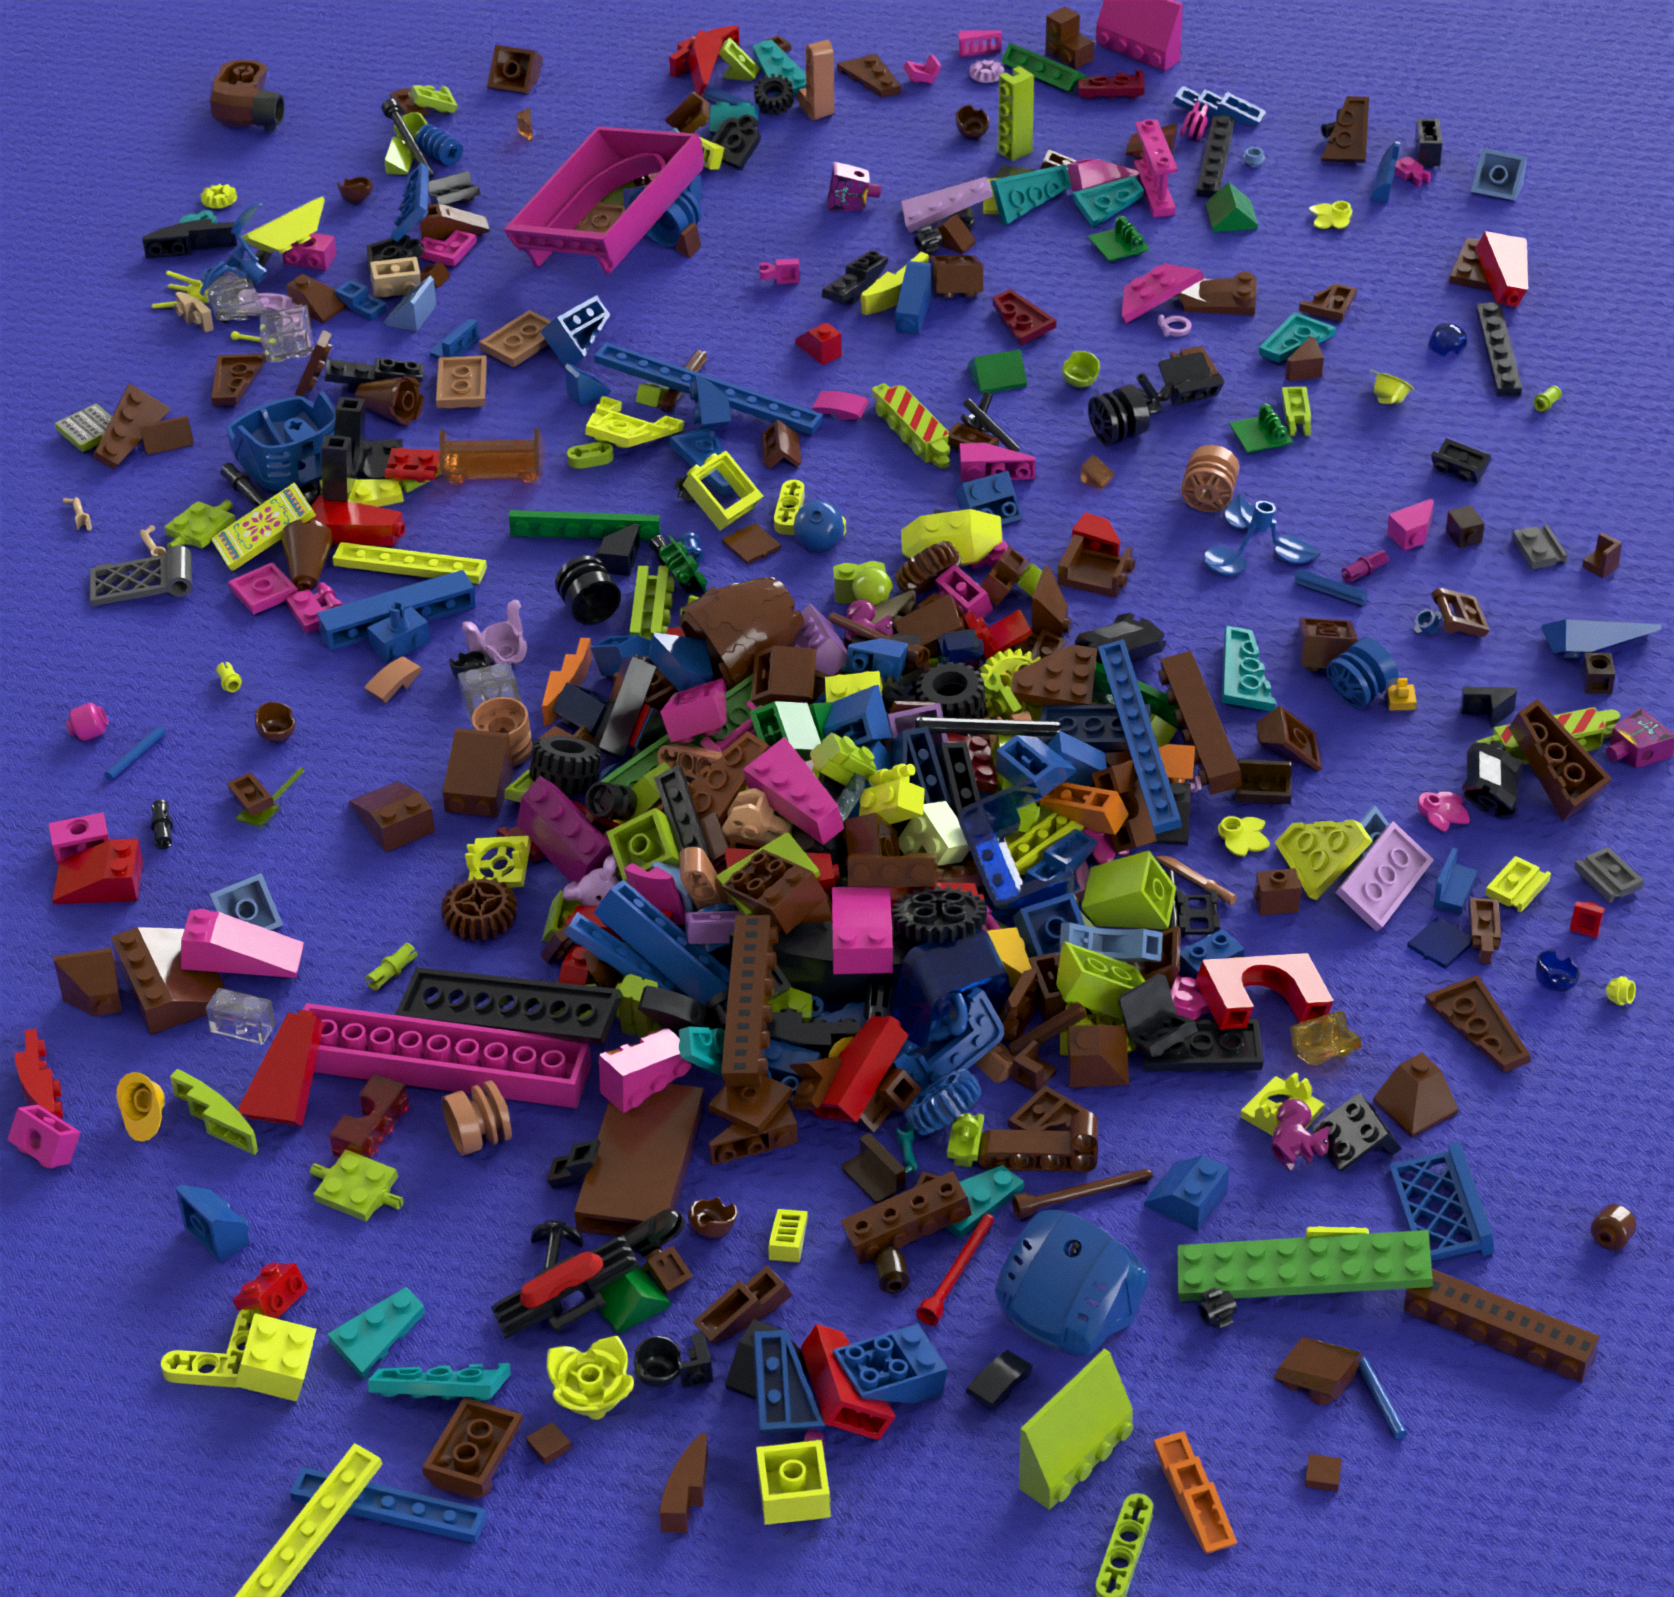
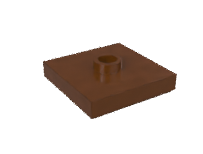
M765 1075L762 1077V1087L752 1085L726 1087L725 1085L708 1104L709 1112L760 1134L793 1095L792 1088Z

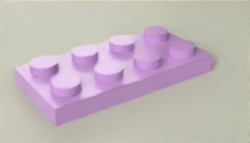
M1393 821L1385 828L1335 893L1377 932L1385 925L1434 859Z

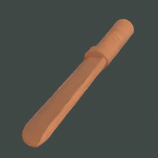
M1169 856L1154 857L1159 863L1203 887L1205 891L1211 893V890H1217V898L1233 905L1237 901L1235 894L1219 886L1216 881L1205 878L1175 858Z

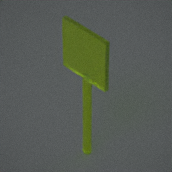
M299 768L272 796L273 801L304 772V768ZM275 804L263 813L251 817L243 810L235 820L262 827L281 807Z

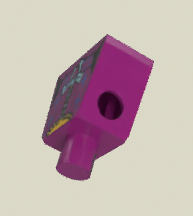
M838 162L833 163L827 197L828 211L863 210L866 206L867 197L880 198L881 185L870 184L869 172L867 170Z
M1640 708L1614 726L1610 746L1606 748V754L1612 762L1623 758L1634 768L1646 766L1673 756L1674 734L1644 709Z

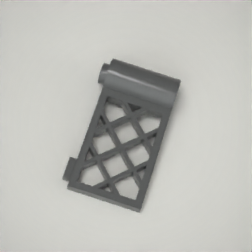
M181 545L171 547L167 550L166 555L113 565L111 563L96 565V568L90 569V602L92 607L167 592L176 597H183L192 590L191 552L187 547ZM161 565L155 571L148 570L152 566ZM134 570L129 576L124 575L126 571ZM142 574L145 575V576H147V577H146L143 581H141V582H139V581L136 580V579H137L138 577H140ZM110 575L104 581L97 579L99 576ZM117 579L122 581L116 587L111 585ZM154 580L161 582L160 585L148 586ZM129 585L134 586L132 590L124 591ZM103 590L110 591L106 595L97 596Z

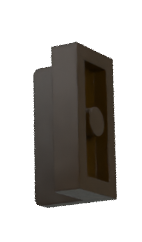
M870 1133L860 1138V1154L842 1164V1171L876 1205L906 1189V1169Z

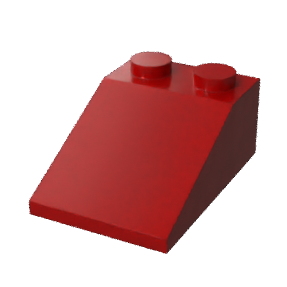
M111 839L59 861L52 900L53 904L137 901L143 867L139 840Z

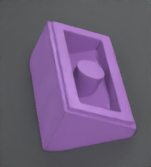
M742 912L685 913L688 942L690 944L729 943V931L734 930L735 915H743Z

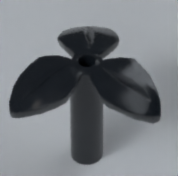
M1141 373L1136 379L1143 388L1139 390L1146 404L1149 405V414L1158 412L1163 407L1160 401H1167L1171 397L1174 390V382L1167 383L1160 392H1156L1147 376Z
M984 391L979 407L985 413H987L994 395ZM964 413L961 415L960 419L966 426L985 433H991L973 414L968 417Z
M546 1220L544 1224H539L534 1228L531 1233V1243L549 1238L544 1270L558 1262L562 1238H566L570 1242L583 1247L584 1241L581 1234L575 1228L565 1226L566 1222Z

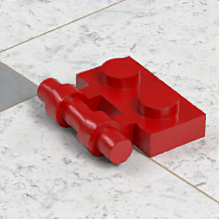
M391 448L387 463L388 468H385V478H391L395 481L411 479L421 483H425L426 480L435 481V475L438 472L441 460L440 450Z

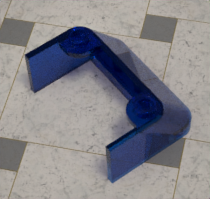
M1029 778L964 807L958 816L959 825L992 903L1001 909H1021L1082 890L1072 870L1045 882L1036 879L1023 884L1004 837L1015 833L1020 827L1021 818L1017 809L1043 798L1033 778Z
M983 929L975 930V935L966 934V939L955 937V942L944 939L943 943H939L938 939L931 943L927 942L916 946L907 953L903 961L891 1016L901 1023L900 1027L909 1035L907 1037L908 1040L921 1048H925L932 1021L945 1017L950 1012L953 995L970 990L975 986L984 990L997 1015L1000 1013L1005 994L1009 988V975L989 933Z

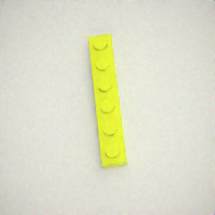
M340 542L333 556L334 566L436 578L464 570L470 582L480 584L487 569L486 560Z
M354 1443L235 1597H281L383 1465L381 1458Z

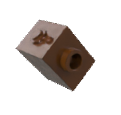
M1295 868L1256 872L1253 898L1256 900L1260 916L1299 912L1302 888Z

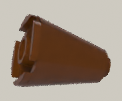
M408 376L363 383L359 385L355 392V398L365 399L366 410L401 425H410L412 420L418 419L424 401L423 394L419 393L418 387H421L420 383L415 378Z
M296 520L288 523L283 528L281 536L291 582L300 591L313 590L318 585L332 544L331 529L319 521L311 520L310 523H302V520Z

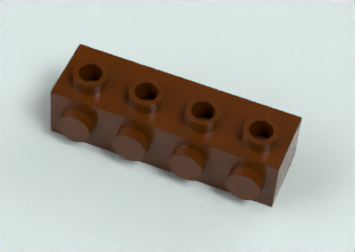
M951 1171L841 1220L845 1237L860 1265L867 1261L875 1260L877 1253L885 1247L902 1248L921 1237L931 1235L937 1230L953 1223L961 1222L963 1219L971 1216L972 1212L965 1191L955 1173Z

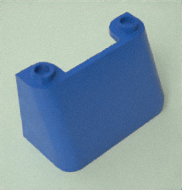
M949 973L933 986L931 998L936 1010L954 1020L957 1016L956 1008L947 991L950 987H956L962 994L967 1006L968 1020L966 1030L962 1034L954 1035L951 1040L941 1044L931 1041L922 1044L909 1054L899 1051L889 1068L904 1069L922 1089L921 1091L943 1078L946 1074L949 1075L953 1071L960 1069L967 1070L998 1045L1004 1036L1003 1023L984 990ZM916 1026L909 1030L907 1034L913 1031L916 1028Z

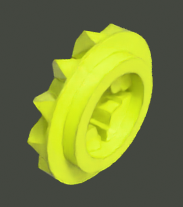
M220 183L217 186L211 185L210 188H205L201 194V202L205 206L215 209L230 206L237 199L235 188L230 187L229 184L224 186Z

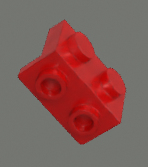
M273 1262L261 1268L260 1274L254 1280L244 1284L241 1287L242 1291L232 1301L237 1310L259 1309L263 1316L277 1319L308 1290V1286L296 1263L277 1264Z

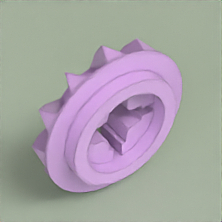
M984 59L982 62L976 61L975 64H972L969 74L976 81L991 83L999 80V75L1004 73V67L999 62H994L993 60L986 61Z

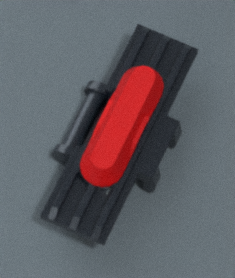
M622 1235L591 1252H583L577 1256L573 1254L537 1273L535 1279L524 1284L522 1289L496 1302L491 1306V1309L505 1339L547 1317L556 1333L559 1334L563 1331V1327L598 1308L605 1309L607 1305L599 1289L640 1266L627 1240ZM576 1291H580L588 1299L564 1312L561 1305V1299Z

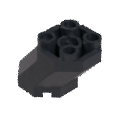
M1131 613L1118 615L1111 625L1080 633L1074 642L1078 646L1097 648L1096 662L1103 664L1098 646L1124 639L1130 660L1134 661L1161 653L1167 644L1166 640H1163L1165 637L1163 631L1147 619L1141 618L1140 622L1133 620L1135 615Z
M1491 741L1490 744L1485 742L1473 743L1467 752V779L1462 786V790H1465L1464 798L1483 812L1487 813L1489 808L1496 811L1495 817L1500 819L1514 818L1519 809L1518 782L1523 775L1524 762L1516 757H1512L1505 751L1506 748L1496 741Z

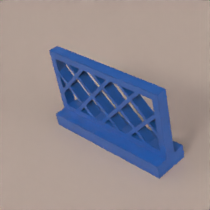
M1460 1141L1448 1144L1449 1151L1389 1165L1410 1231L1429 1230V1239L1441 1243L1438 1249L1430 1250L1431 1261L1481 1250L1482 1256L1495 1253L1493 1234ZM1445 1163L1447 1167L1442 1175L1429 1171L1432 1165ZM1412 1171L1417 1173L1412 1182L1400 1178L1399 1173ZM1424 1177L1436 1181L1431 1190L1418 1186ZM1442 1185L1455 1190L1450 1198L1437 1194ZM1413 1192L1425 1196L1420 1205L1407 1200ZM1431 1200L1444 1205L1439 1213L1426 1209ZM1450 1208L1463 1213L1457 1222L1445 1217ZM1420 1215L1433 1220L1427 1229L1415 1224ZM1439 1223L1452 1228L1446 1237L1434 1232ZM1460 1231L1471 1236L1472 1241L1459 1243L1453 1239Z

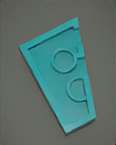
M1294 312L1259 347L1258 355L1280 363L1288 359L1310 336L1314 337L1317 343L1335 336L1336 327Z
M405 1287L328 1333L329 1342L364 1380L370 1374V1368L377 1360L382 1361L389 1353V1347L397 1339H402L425 1314L424 1305Z

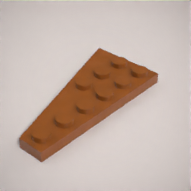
M747 731L722 752L721 758L710 767L708 765L700 771V775L691 783L687 782L700 820L716 812L722 824L727 816L728 809L738 793L744 791L747 787L743 769L771 748L770 745ZM661 803L657 809L666 815L663 803Z

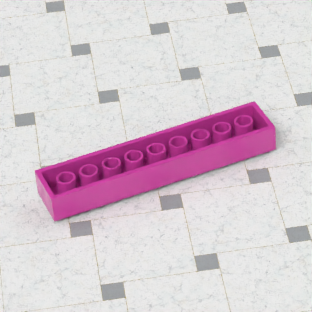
M306 1003L303 1009L316 1013L315 1017L324 1023L314 1068L315 1073L453 1092L463 1091L471 1094L472 1086L478 1085L482 1089L483 1082L492 1080L504 1099L577 1109L592 1066L589 1043L559 1040L538 1034Z

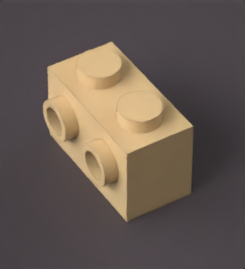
M417 257L370 262L371 285L374 298L406 295L420 284V270Z

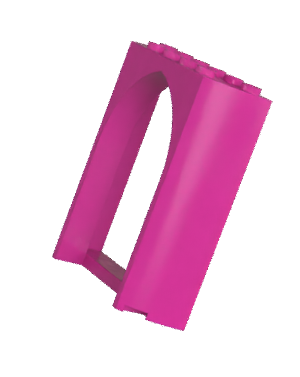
M597 127L503 230L519 251L523 249L533 261L531 264L535 267H540L552 252L596 256L604 273L609 275L702 171L704 162L702 141L698 134ZM658 173L606 233L573 230L585 215L609 193L632 180Z

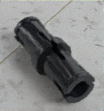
M156 800L151 805L153 814L151 829L154 832V844L158 849H168L172 844L171 830L173 828V821L169 816V803L165 800Z

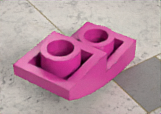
M821 391L812 409L821 414L836 413L840 420H855L861 418L869 401L867 398L851 393Z

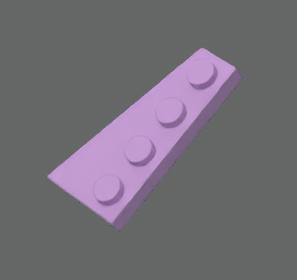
M987 177L903 200L902 207L905 224L909 233L992 197L991 186Z

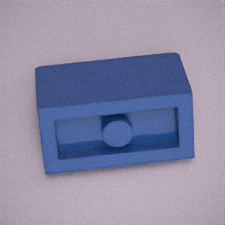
M471 318L434 346L429 351L430 356L436 359L440 357H461L480 340L478 321Z
M1452 848L1436 884L1434 908L1461 915L1477 879L1478 870L1457 865L1458 849Z

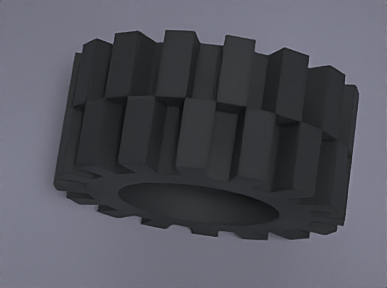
M771 74V77L768 78V75H765L764 80L760 78L758 83H755V104L759 105V111L762 109V113L766 114L768 111L771 116H773V112L781 115L780 111L785 113L787 108L790 109L794 102L793 86L791 81L788 82L787 77L782 79L780 74H778V77H775V74ZM770 92L781 93L780 96L774 98L766 96Z

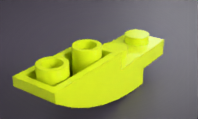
M920 252L910 261L929 263V255ZM906 265L897 271L896 274L886 272L861 294L862 314L877 313L898 304Z

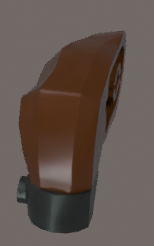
M234 60L222 64L211 87L210 107L212 117L229 127L255 124L256 126H264V129L268 131L277 129V126L282 123L284 117L285 101L282 94L263 89L266 81L267 66L254 60Z

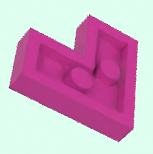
M455 230L445 242L424 237L420 242L423 243L425 251L419 258L455 267L477 243L476 235Z

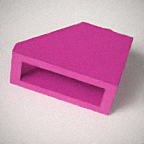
M1429 499L1389 514L1387 535L1404 551L1426 542L1432 522L1434 501Z

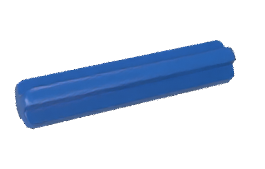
M707 87L704 91V98L715 103L726 102L729 103V106H738V103H750L751 106H755L757 114L760 112L759 105L712 87Z
M1299 569L1295 574L1294 582L1307 588L1360 606L1364 605L1367 600L1368 592L1303 569Z

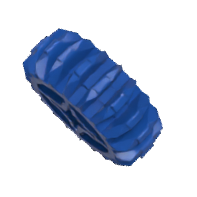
M965 1069L953 1071L949 1075L946 1074L943 1078L929 1085L925 1090L920 1091V1094L907 1107L904 1115L908 1120V1124L917 1134L921 1135L933 1133L935 1130H940L943 1126L949 1125L950 1122L966 1113L978 1101L982 1093L979 1082L969 1070Z

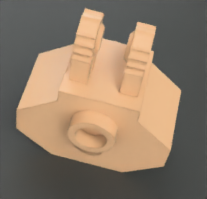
M753 788L738 793L728 809V818L723 824L722 830L728 843H730L732 835L770 843L786 832H790L791 827L786 820L773 814L774 809L769 806L765 793Z

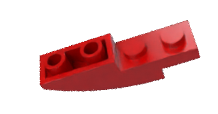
M737 25L706 31V33L723 39L722 45L729 38L738 46L740 45L739 26ZM691 38L677 44V52L669 56L670 75L677 78L690 70L688 61L690 49L687 47Z
M37 1029L25 1030L26 1051L14 1053L24 1097L29 1106L40 1105L58 1118L63 1119L62 1103L57 1101L58 1097H62L60 1080H54L52 1069H48L46 1060L42 1061V1057H47L45 1040H39Z

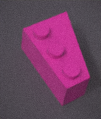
M667 1028L641 1038V1044L630 1047L628 1044L620 1046V1052L612 1055H609L607 1052L599 1054L600 1093L624 1114L631 1108L638 1107L653 1093L663 1090L668 1083L677 1077L684 1076L691 1068V1062L681 1058L678 1048L680 1038Z

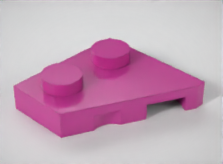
M1177 976L1171 989L1177 1015L1195 1020L1201 1014L1211 1012L1196 980L1191 977Z

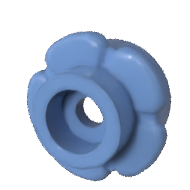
M1250 147L1246 149L1243 159L1248 166L1257 167L1265 161V156L1261 148Z

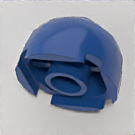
M820 500L808 502L802 506L795 515L793 526L799 544L801 543L811 552L819 553L834 548L839 539L841 541L845 528L842 515L837 508L827 501Z

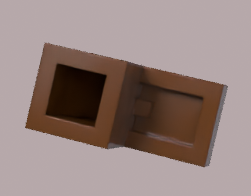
M888 1069L858 1122L868 1132H875L892 1110L905 1111L922 1089L904 1069Z

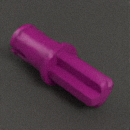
M1380 550L1368 557L1362 556L1358 558L1357 562L1341 569V572H1344L1341 574L1345 582L1351 583L1361 576H1369L1374 569L1386 564L1389 561V557L1384 550Z

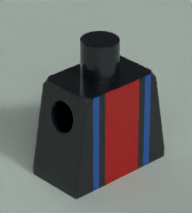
M646 703L642 704L628 744L634 747L628 761L668 734L660 709Z

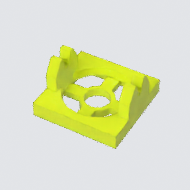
M530 837L476 838L475 844H467L469 853H465V858L470 871L468 881L473 880V877L477 880L482 879L484 875L480 870L491 869L492 873H494L493 878H497L499 883L505 882L508 888L524 887L531 846ZM498 848L497 855L491 860H481L487 851ZM508 848L515 849V851H512L513 859L507 856ZM504 859L508 861L503 869L496 870L493 868L498 860ZM511 868H514L512 872L503 876V874L507 873Z
M1295 1072L1285 1081L1275 1076L1241 1110L1240 1117L1273 1136L1275 1128L1281 1123L1276 1116L1279 1113L1277 1109L1283 1102L1275 1103L1268 1099L1270 1096L1282 1094L1288 1096L1289 1099H1298L1306 1103L1311 1109L1312 1117L1305 1129L1324 1111L1325 1104L1311 1096L1312 1087L1308 1079L1304 1078L1300 1083L1298 1073Z

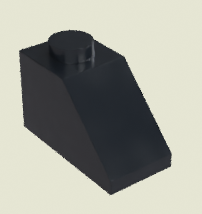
M639 524L630 525L604 537L601 547H597L595 558L601 561L609 574L630 576L640 547Z

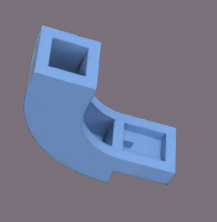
M1061 923L1059 952H1061L1062 945L1066 941L1122 962H1160L1163 933L1147 929H1103L1075 923Z

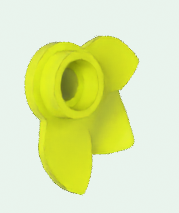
M1337 201L1333 205L1323 203L1310 207V211L1318 216L1313 225L1320 229H1327L1332 226L1337 229L1346 227L1350 223L1349 218H1351L1353 212L1351 205L1345 201Z
M1229 816L1224 818L1218 826V835L1225 840V847L1234 855L1244 857L1247 855L1248 850L1260 852L1270 846L1267 838L1259 832L1266 823L1261 819L1255 817L1240 819L1235 816Z

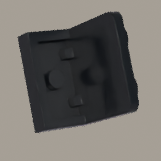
M1157 974L1118 997L1117 1002L1131 1050L1149 1057H1157L1162 1055L1167 1048L1186 1041L1188 1036L1198 1031L1195 1020L1177 1015L1165 975Z

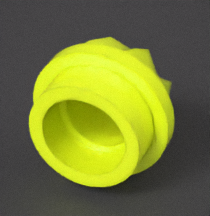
M1621 976L1612 979L1607 984L1606 995L1609 1000L1621 1006L1625 1003L1631 1004L1636 993L1634 981Z

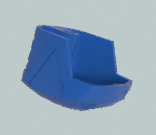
M323 391L318 394L315 404L302 396L278 399L263 404L242 414L228 425L229 446L244 470L264 488L281 492L294 482L300 488L309 482L322 479L321 447L326 435L336 436L335 408Z
M1060 1210L1041 1211L1029 1221L1027 1227L1011 1249L1000 1270L995 1294L998 1305L1004 1314L1026 1334L1062 1353L1087 1357L1091 1356L1102 1345L1108 1335L1132 1324L1147 1288L1148 1273L1137 1255L1105 1230L1078 1215ZM1074 1242H1080L1081 1244L1076 1256L1070 1258L1068 1255L1069 1246ZM1098 1283L1107 1286L1108 1290L1097 1289L1094 1285ZM1091 1299L1099 1302V1306L1095 1307L1090 1304H1087L1086 1300ZM1080 1314L1088 1316V1321L1081 1320L1078 1316Z

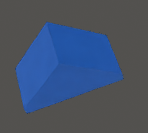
M569 363L566 364L567 395L579 406L608 395L611 392V389L599 378Z

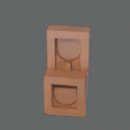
M402 656L378 672L364 688L367 693L387 704L401 686L407 689L423 669Z

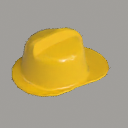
M132 1072L126 1074L120 1080L116 1098L129 1136L135 1141L144 1142L150 1140L160 1127L161 1111L165 1104V1096L161 1087L154 1081H150L142 1073Z

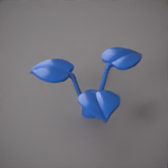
M261 202L247 208L235 221L231 234L236 235L240 244L225 262L221 261L208 273L199 292L202 296H204L205 289L213 284L221 273L227 271L238 274L242 278L247 277L256 285L266 276L268 270L258 263L259 259L254 256L241 236L242 228L251 220L257 207L263 205ZM245 250L251 259L246 258L243 260Z
M1239 495L1229 504L1224 517L1231 527L1235 529H1248L1239 550L1234 553L1227 547L1215 546L1206 551L1204 561L1205 565L1211 570L1222 575L1234 576L1242 573L1246 569L1247 562L1239 556H1241L1254 529L1259 532H1265L1268 528H1271L1273 543L1277 545L1275 547V554L1280 559L1291 564L1309 562L1319 557L1321 551L1291 535H1282L1278 539L1276 532L1277 521L1273 520L1275 506L1268 501H1258L1254 507L1242 495Z

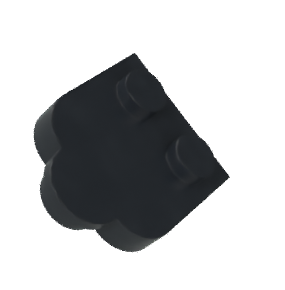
M746 114L742 115L739 119L729 118L722 123L711 140L712 143L724 147L721 162L740 170L744 168L761 141V134L757 130L758 121L755 117Z
M404 235L398 242L393 238L367 245L369 273L370 262L421 256L425 251L423 243L418 239H411L410 236Z
M365 440V453L356 477L368 480L388 479L385 478V468H388L387 463L391 448H403V440Z

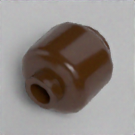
M1609 1204L1602 1208L1591 1223L1593 1239L1600 1246L1609 1250H1619L1626 1246L1637 1229L1634 1215L1630 1210L1618 1204Z

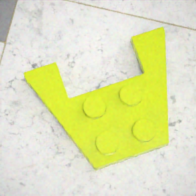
M602 396L600 404L596 406L595 414L592 413L586 424L585 435L592 436L598 441L614 443L620 448H629L684 430L685 421L667 415L655 423L643 421L618 413L621 411L622 402Z

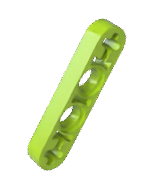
M1136 1493L1125 1499L1096 1581V1597H1126L1152 1521L1153 1503L1148 1496ZM1137 1507L1142 1508L1143 1510L1139 1512L1138 1520H1133V1511ZM1129 1531L1135 1533L1138 1538L1133 1542H1126L1120 1538V1535ZM1115 1558H1123L1129 1562V1565L1120 1569L1114 1567L1111 1561ZM1112 1578L1116 1580V1589L1112 1593H1107L1106 1590L1109 1589Z

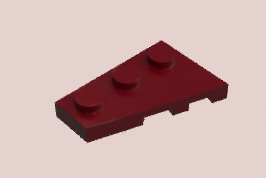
M1142 69L1135 70V74L1127 76L1125 72L1116 73V76L1113 78L1101 75L1078 79L1079 96L1085 98H1094L1095 96H1105L1107 98L1127 96L1136 98L1144 96L1145 87Z

